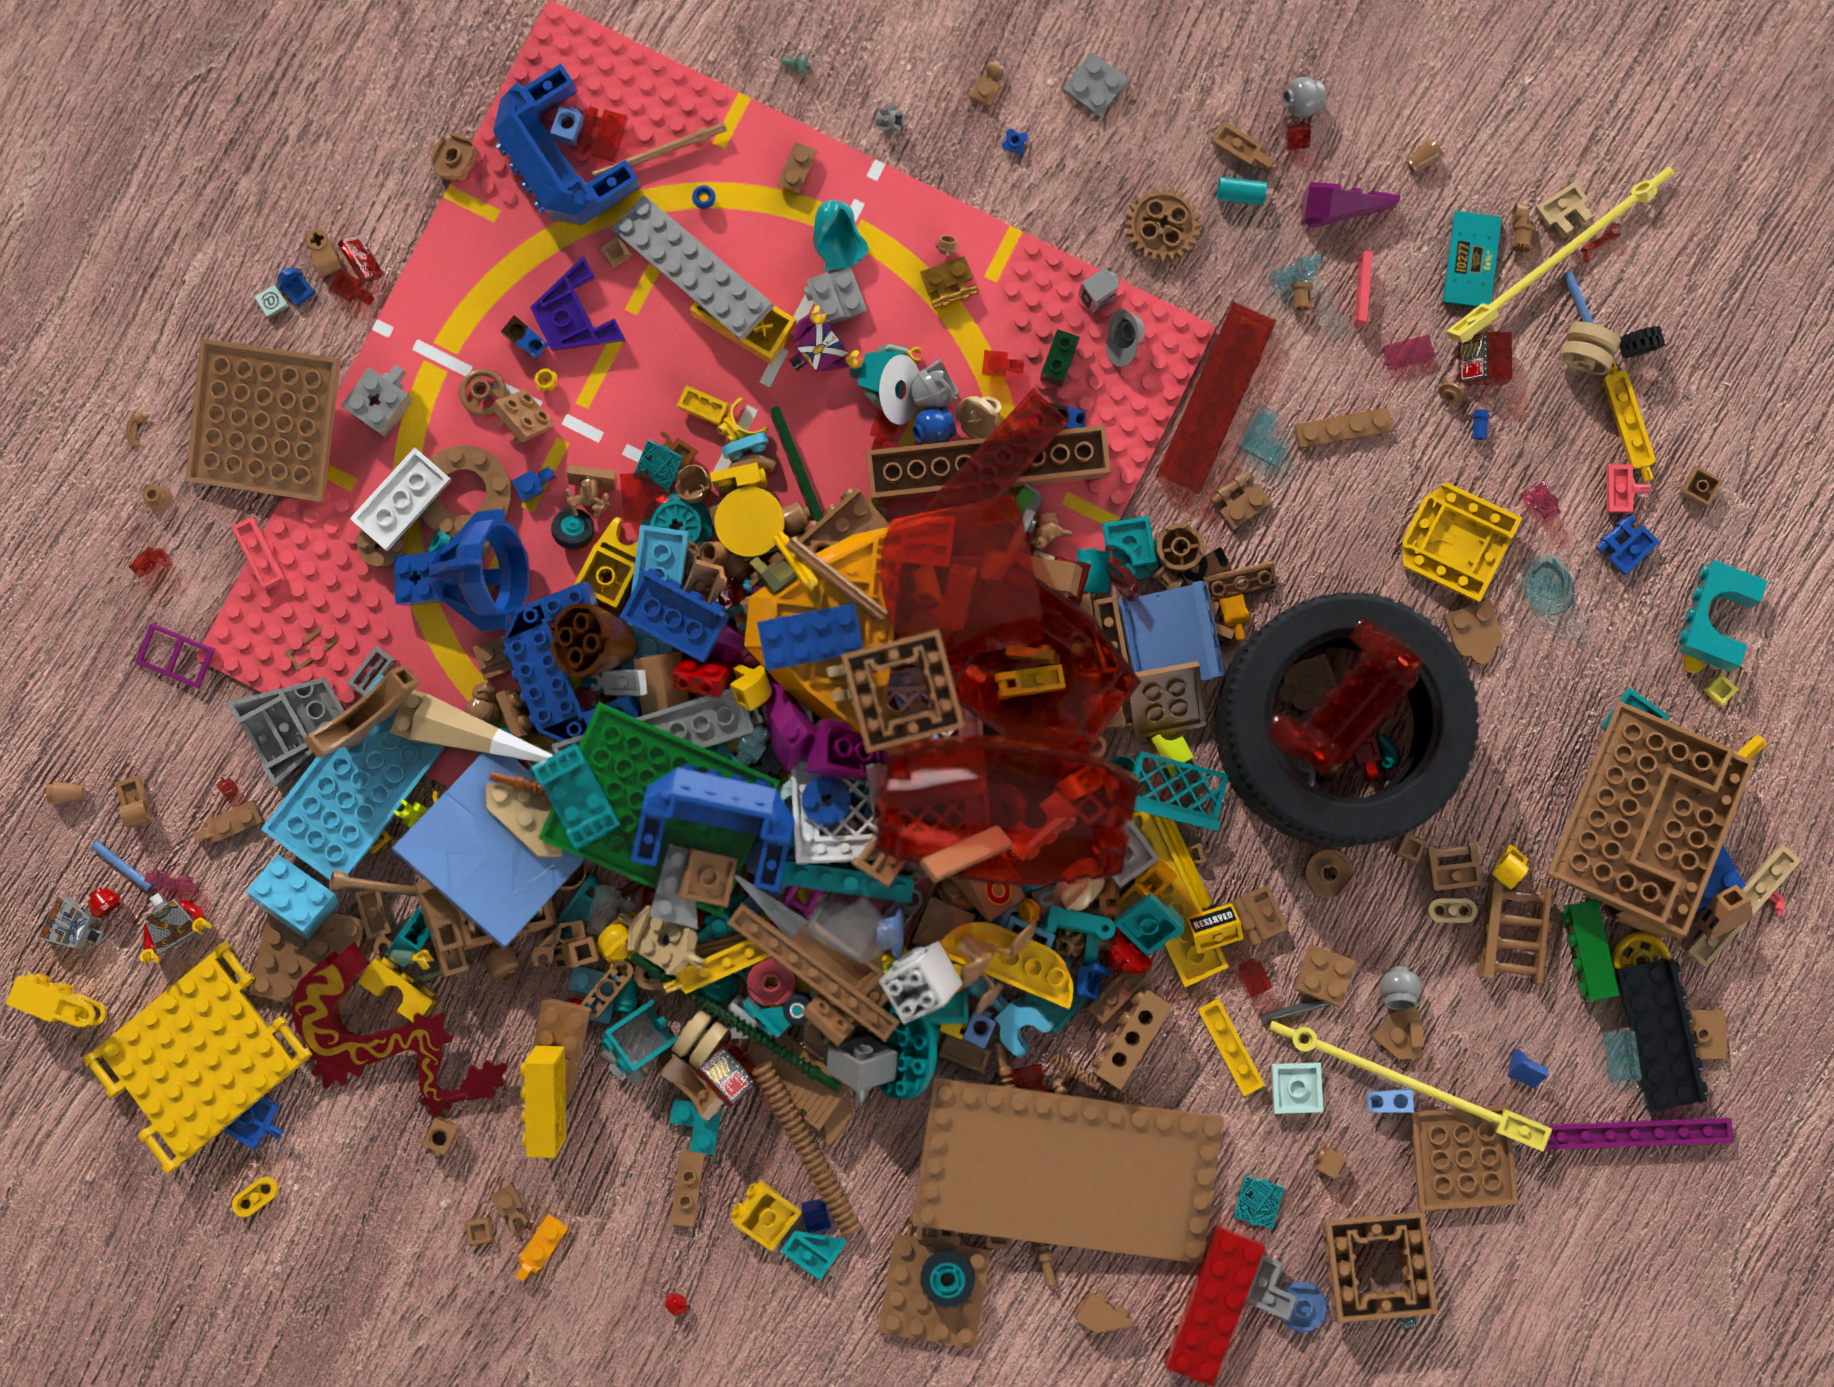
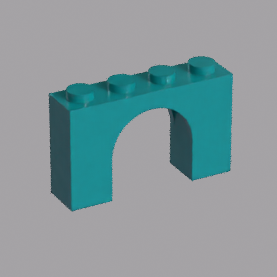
M1712 560L1706 566L1703 565L1699 571L1698 579H1700V582L1691 596L1693 604L1687 610L1684 621L1687 623L1677 639V642L1680 643L1678 652L1732 673L1741 667L1748 645L1726 637L1714 629L1708 616L1710 602L1712 599L1724 598L1752 609L1762 601L1768 581L1719 561Z

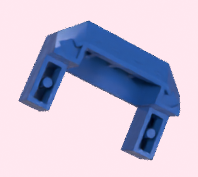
M560 63L523 88L517 82L500 99L493 132L498 140V143L495 144L503 157L508 155L511 162L508 165L515 176L520 174L524 181L521 182V185L527 194L533 193L537 199L533 203L541 214L545 212L549 219L583 225L640 189L641 185L626 160H623L586 184L580 175L577 176L539 118L578 92L573 80Z
M580 582L516 608L503 638L505 645L503 652L507 660H510L513 669L511 672L515 682L519 683L522 689L520 696L524 705H528L530 710L529 720L531 725L538 732L560 742L585 734L596 709H581L568 673H564L556 665L550 648V643L554 639L552 632L556 628V625L553 623L565 607L574 603H587L598 606L597 599L589 582ZM633 695L624 696L604 704L634 718L641 717Z
M683 764L682 768H675L647 786L631 861L656 866L666 818H679L758 835L760 838H763L753 886L776 892L779 891L795 819L776 789L770 787L771 782L756 779V783L752 784L746 782L747 777L732 774L731 779L721 777L722 772L708 769L706 774L697 772V766Z

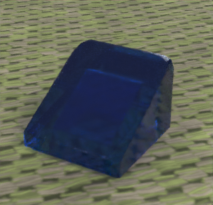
M822 1198L801 1204L807 1233L831 1228L826 1202H823Z

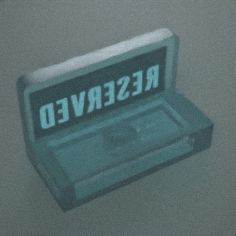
M1618 1030L1602 1032L1609 1081L1642 1080L1635 1031Z

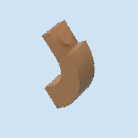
M671 1046L656 1064L659 1073L679 1087L693 1101L699 1115L708 1121L712 1115H716L719 1112L725 1095L701 1069L697 1070L689 1064L688 1057L678 1056L671 1050Z

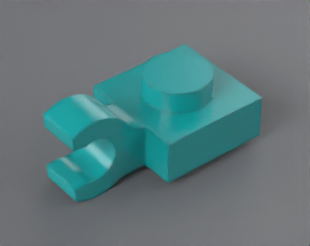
M725 907L721 917L712 913L705 916L703 919L705 925L697 929L696 935L699 944L708 939L712 934L719 939L734 929L727 924L732 917L727 907Z

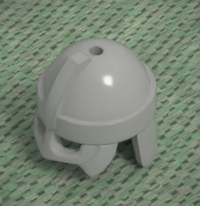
M941 358L926 369L921 370L911 387L913 401L917 406L919 405L925 409L932 407L943 408L958 399L956 396L960 394L945 369Z

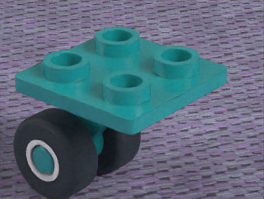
M798 992L790 996L783 1007L765 1008L749 996L743 1002V1005L745 1006L744 1011L752 1019L757 1017L763 1023L761 1027L771 1037L775 1035L778 1038L791 1024L802 1025L809 1020L801 1012L813 999L806 993Z

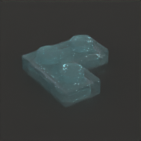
M1322 253L1299 258L1293 266L1272 271L1269 276L1271 286L1285 287L1297 279L1308 281L1315 278V275L1324 263Z
M1260 404L1237 448L1279 469L1291 448L1270 436L1281 415Z

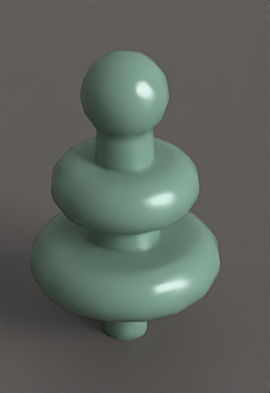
M802 55L800 58L793 56L791 60L784 57L781 60L783 66L790 65L791 70H798L800 75H804L807 68H812V64H808V58L805 55Z

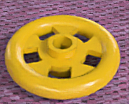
M1635 932L1623 937L1617 943L1612 953L1611 960L1616 977L1615 968L1628 964H1637L1636 960L1640 956L1644 958V962L1653 961V955H1660V958L1670 957L1668 948L1660 938L1646 932ZM1641 942L1651 944L1650 950L1640 949ZM1629 946L1634 951L1631 952L1629 958L1623 956V952Z

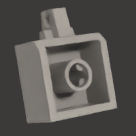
M395 365L388 374L384 372L381 376L368 367L341 407L387 438L412 401V398L401 390L403 384L400 382L406 375V371ZM376 400L381 402L379 405L374 404Z

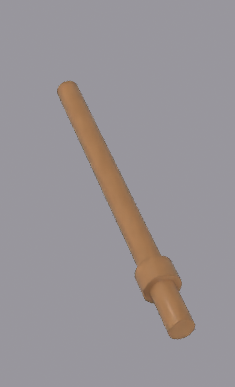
M724 122L707 129L702 127L697 129L696 133L624 160L627 161L630 167L694 143L709 141L710 137L726 132L727 129ZM622 161L592 171L594 179Z

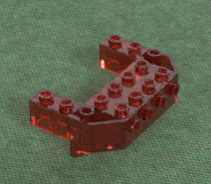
M1368 618L1360 622L1355 627L1354 633L1350 636L1365 653L1360 657L1359 663L1344 675L1342 682L1337 688L1328 693L1322 705L1312 711L1307 722L1303 723L1282 714L1272 722L1271 728L1266 732L1284 752L1308 761L1321 775L1326 774L1332 767L1346 762L1413 688L1419 669L1423 664L1422 657L1398 634Z

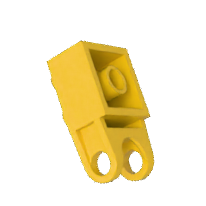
M616 517L598 542L594 544L575 584L589 582L597 601L621 611L632 589L638 541L629 546L620 543L619 535L623 520ZM611 573L612 580L605 583L603 576Z
M28 973L27 976H17L5 1003L49 1022L64 1021L78 1027L99 1025L107 1017V1009L104 1004L73 991V986L64 982L53 983L50 981L51 977L41 973L36 975ZM93 1006L98 1007L101 1011L100 1018L94 1021L96 1013Z

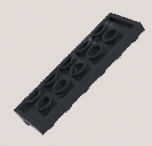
M1670 957L1615 968L1629 1031L1634 1033L1640 1080L1647 1111L1653 1112L1697 1102L1700 1104L1707 1103L1705 1096H1708V1088L1706 1083L1702 1082L1700 1072H1703V1066L1700 1058L1696 1057L1695 1048H1698L1695 1035L1691 1034L1689 1026L1692 1024V1017L1684 1004V1001L1687 1000L1684 986H1680L1679 977L1682 974L1679 963Z

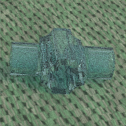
M758 724L751 735L746 733L735 749L738 754L733 761L746 767L751 762L756 764L767 748L764 743L771 732Z

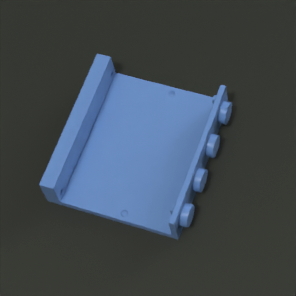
M1193 582L1189 586L1134 597L1133 601L1123 598L1118 599L1120 619H1122L1124 627L1122 629L1124 640L1128 648L1127 657L1132 673L1198 661L1201 681L1225 677L1207 582Z

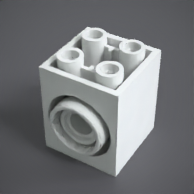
M939 941L925 948L918 947L904 954L893 963V967L879 981L904 1024L944 1006L963 984Z

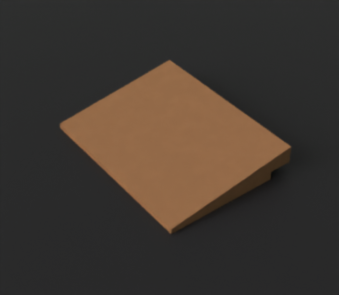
M1618 701L1546 875L1682 940L1687 936L1755 761L1733 753L1735 749Z

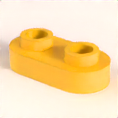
M266 1176L245 1188L232 1201L234 1213L240 1217H248L257 1212L277 1196L279 1192L277 1181L272 1177ZM265 1184L270 1186L269 1193H265L263 1190ZM245 1199L250 1201L249 1208L243 1205Z

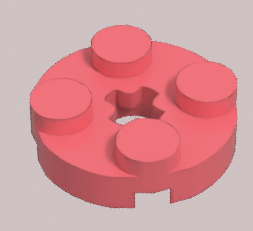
M769 957L750 967L746 978L748 993L753 1000L761 1005H781L794 992L795 975L774 958ZM767 977H776L775 982L777 984L775 986L772 984L769 986L765 985Z

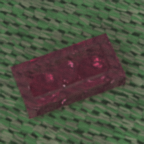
M1429 334L1382 347L1388 371L1435 358Z
M156 869L155 873L146 872L144 882L190 893H199L201 884L193 882L194 877L179 874V878L170 877L171 872Z

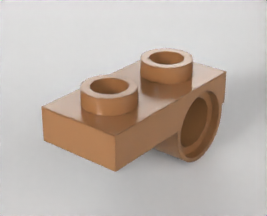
M140 775L115 782L122 805L120 807V816L126 827L133 829L155 821Z

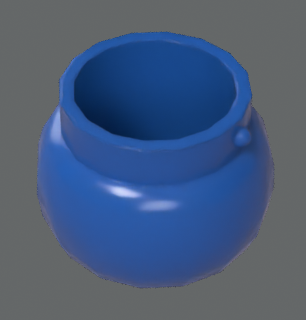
M932 407L921 411L916 416L915 425L912 426L914 437L918 443L948 442L951 437L956 435L954 419L950 411L945 407L940 409Z

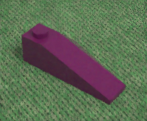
M1310 182L1302 196L1301 224H1307L1311 228H1318L1321 225H1328L1394 208L1400 201V195L1379 191H1371L1364 194L1361 188L1353 187L1350 190H1342L1340 184Z
M768 672L767 677L772 688V694L767 701L761 704L774 752L786 770L790 772L807 755L808 747L817 728L796 699Z

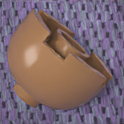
M1175 523L1165 528L1156 542V554L1159 561L1167 569L1175 572H1184L1192 569L1200 562L1204 554V540L1201 533L1190 527L1189 524Z

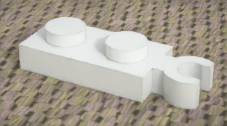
M611 669L590 676L598 681V685L592 686L591 690L599 691L604 689L605 695L642 696L647 694L645 670Z

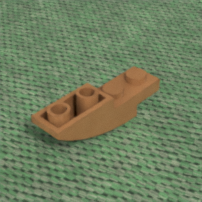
M426 881L415 883L414 886L427 931L430 930L443 977L469 970L461 947L464 943L450 902Z

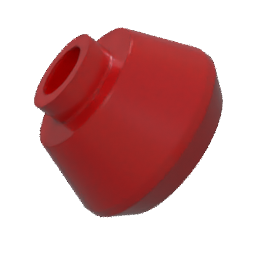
M99 887L89 894L88 906L91 916L95 918L104 917L121 903V896L109 888L102 889V887Z

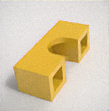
M374 958L357 983L377 997L383 996L392 985L398 987L403 993V1002L397 1011L413 1023L414 1014L417 1012L426 1018L438 1001L434 997L435 992L425 985L422 987L414 983L415 978L405 971L400 973L394 968L396 964L392 963L388 958Z

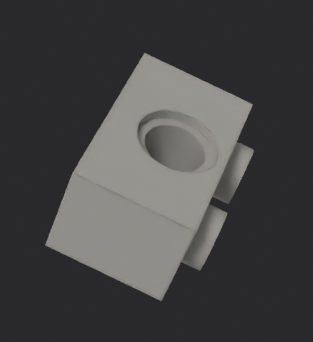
M1105 267L1081 283L1079 297L1091 314L1115 300L1119 288V280L1114 272L1111 271L1109 273Z

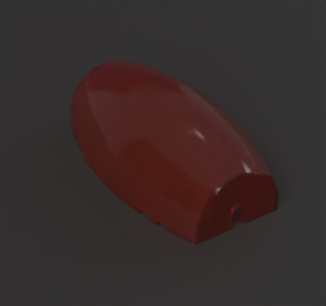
M941 737L884 748L875 794L873 819L874 849L903 862L906 860L917 864L918 868L923 869L919 865L923 858L998 825L1011 840V847L950 875V877L1000 885L1045 886L1051 885V882L1066 881L1067 884L1076 883L1075 880L1090 878L1092 881L1120 875L1123 873L1130 836L1126 822L1127 820L1133 821L1140 782L1136 774L1085 752L1048 742L1016 737Z

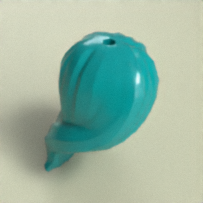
M836 200L825 201L819 206L814 219L813 242L817 253L826 264L824 270H842L858 264L867 255L869 248L867 242L857 229L854 213L850 206L845 202H837Z

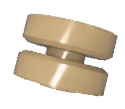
M1573 322L1566 334L1568 341L1562 345L1558 356L1563 363L1574 369L1589 374L1604 375L1611 369L1613 364V357L1611 355L1617 353L1621 339L1616 333L1600 325L1589 322Z
M705 1008L703 1010L700 1009L695 1017L689 1020L671 1049L678 1056L683 1057L694 1047L695 1050L689 1058V1064L697 1070H700L731 1027L728 1024L725 1025L723 1020H718L709 1030L707 1027L713 1019V1013L710 1012L708 1014Z

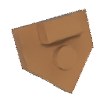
M1419 1009L1393 1010L1386 1021L1373 1033L1372 1037L1398 1060L1423 1058V1024L1420 1022Z

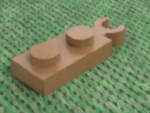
M373 890L357 892L355 897L368 940L375 938L374 951L377 955L382 954L381 944L386 943L389 948L393 942L387 937V934L392 933L393 929L382 892Z

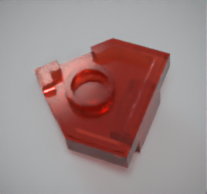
M644 472L620 474L624 522L649 521L658 507L670 496V493Z

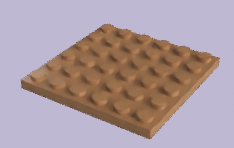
M201 338L185 481L325 502L341 359Z

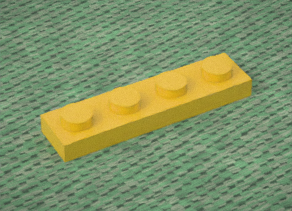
M1217 998L1198 1008L1197 1011L1242 1096L1245 1097L1265 1086L1220 999Z

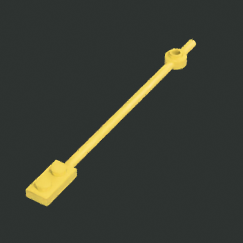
M1667 167L1653 179L1635 185L1631 189V196L1491 304L1482 303L1446 331L1449 338L1461 343L1471 340L1477 332L1489 326L1499 316L1497 310L1634 204L1651 201L1657 193V187L1674 174L1673 169Z
M1272 1021L1269 1026V1030L1292 1039L1293 1045L1300 1051L1307 1052L1313 1048L1495 1123L1497 1124L1495 1132L1540 1151L1545 1149L1552 1128L1506 1109L1503 1110L1502 1115L1491 1112L1318 1040L1316 1033L1311 1028L1300 1027L1294 1030L1275 1021ZM1306 1034L1309 1038L1305 1044L1300 1042V1036Z

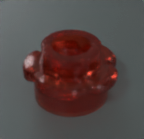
M221 777V781L216 784L221 793L227 799L233 795L237 796L235 791L238 787L232 779L227 778L225 780Z

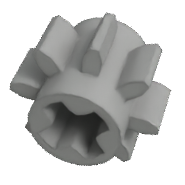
M886 105V108H880L876 115L878 130L884 131L885 135H894L895 132H901L905 122L902 110H897L896 105Z

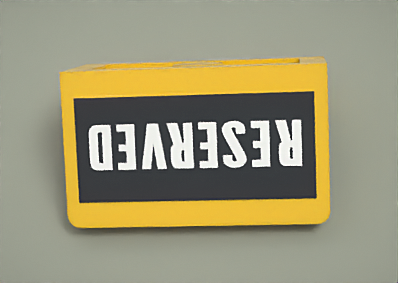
M1231 903L1186 917L1197 953L1244 939L1241 922Z

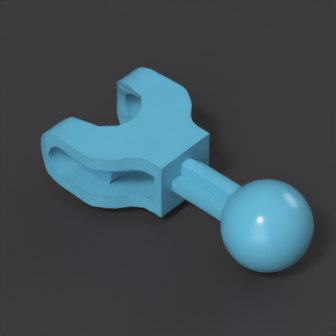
M982 975L972 985L967 987L969 995L982 998L988 992L989 985ZM987 975L994 984V977ZM1001 994L991 1004L999 1012L995 1020L1000 1024L1001 1042L1018 1058H1023L1029 1049L1028 1044L1021 1036V1027L1032 1025L1044 1033L1054 1028L1053 1020L1039 1005L1032 1003L1023 1004L1016 998L1009 1003Z

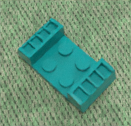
M577 743L532 766L539 784L544 788L567 831L566 834L576 850L621 827Z

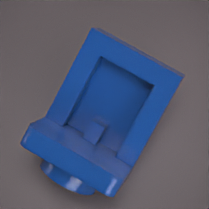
M1090 962L1089 966L1078 967L1076 996L1091 1001L1099 1000L1101 976H1111L1112 970L1104 968L1102 963Z

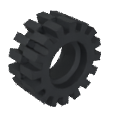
M1652 326L1620 337L1621 343L1619 347L1622 358H1632L1661 349L1666 344L1661 327Z

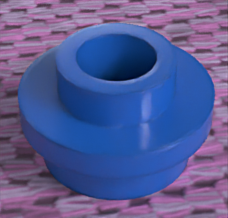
M702 185L693 191L692 200L696 207L708 209L714 205L716 195L711 187ZM702 195H707L708 199L706 201H701L700 197Z

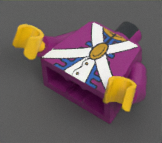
M815 306L812 313L807 314L798 321L793 343L799 352L789 359V362L797 371L807 363L815 371L838 370L846 367L857 369L860 367L864 360L855 359L859 351L854 350L850 356L847 355L849 353L847 347L825 321L827 313L825 312L823 315L818 313L819 306Z

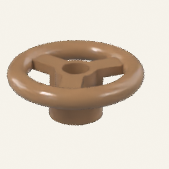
M478 369L470 372L461 382L459 396L463 406L469 412L481 416L494 413L491 406L483 409L477 408L482 400L488 397H496L499 400L506 397L507 393L505 382L501 376L488 369ZM480 376H487L495 380L499 390L491 389L490 385L485 380H482ZM473 380L474 382L471 385V393L474 396V398L471 402H469L467 399L466 390L469 383ZM481 388L486 389L484 394L478 393Z

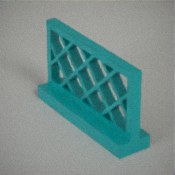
M1138 751L1127 798H1123L1122 806L1218 831L1220 826L1218 816L1228 775L1223 772ZM1144 757L1151 759L1156 767L1147 774L1142 769ZM1172 764L1178 774L1167 780L1162 769ZM1195 770L1199 780L1189 785L1184 774ZM1158 772L1164 783L1153 789L1148 778ZM1212 776L1221 777L1218 788L1211 791L1206 780ZM1181 778L1186 788L1175 794L1170 783ZM1144 781L1150 792L1142 797L1135 795L1137 785ZM1202 783L1208 794L1197 800L1192 789ZM1167 787L1172 797L1165 802H1161L1156 792ZM1188 792L1194 803L1184 808L1178 798ZM1209 798L1214 804L1212 814L1205 813L1200 805Z

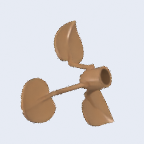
M1034 916L1032 923L1015 938L1008 949L988 944L984 940L978 942L970 934L964 937L958 945L957 950L972 963L962 968L964 985L969 987L981 975L989 985L988 992L981 998L975 1010L976 1016L980 1015L996 1000L1003 987L1001 982L994 985L984 972V969L994 957L992 952L987 954V951L984 950L985 947L1005 955L1016 956L1028 945L1036 929V918Z

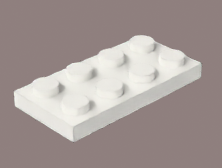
M414 447L350 519L382 548L388 551L452 480Z

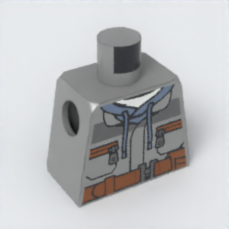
M58 895L37 938L72 948H83L87 941L98 945L103 938L104 932L94 928L97 918L92 917L88 909L68 896Z

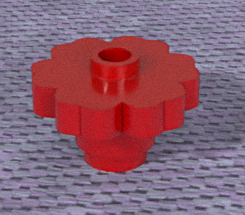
M1120 929L1115 931V934L1109 938L1112 947L1106 959L1112 970L1116 972L1125 971L1134 976L1137 973L1141 975L1149 969V966H1151V961L1148 958L1150 954L1147 956Z

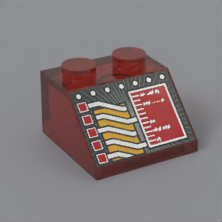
M1484 332L1475 334L1467 342H1458V385L1461 382L1464 385H1506L1513 379L1512 332Z
M731 1042L723 1046L696 1071L729 1108L742 1099L758 1083L755 1080L757 1078L756 1075L752 1074L753 1069L757 1066L749 1062L743 1056V1051Z

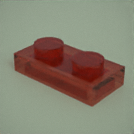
M360 235L342 238L338 242V246L361 283L382 277L384 272Z

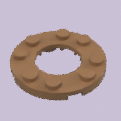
M460 445L444 449L429 459L447 476L459 470H469L477 473L482 477L486 485L487 495L484 504L476 512L501 509L504 510L505 517L507 516L512 501V485L507 471L492 454L478 447ZM439 494L421 514V517L435 532L443 531L450 535V539H452L476 512L462 516L450 513L444 507L441 495Z

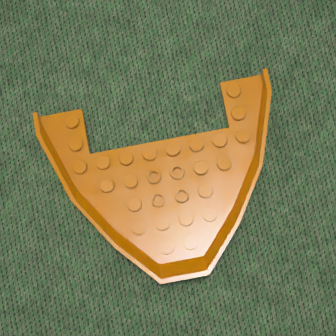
M927 518L854 534L816 553L817 556L887 610L888 614L883 621H877L809 567L818 581L817 586H814L813 590H808L804 587L796 576L776 592H773L765 585L749 597L744 646L765 668L757 622L853 603L855 604L863 649L893 642L901 563L950 568L955 518ZM840 657L768 671L788 693L822 720L828 719L846 723L852 727L851 730L861 735L850 699L836 702L832 700L831 692L848 689L845 675L830 678L827 675L826 668L842 665ZM890 669L871 673L873 683L876 685L875 691L878 703L883 711V722L899 718L904 711L886 709ZM933 735L887 747V749L900 757L932 751Z

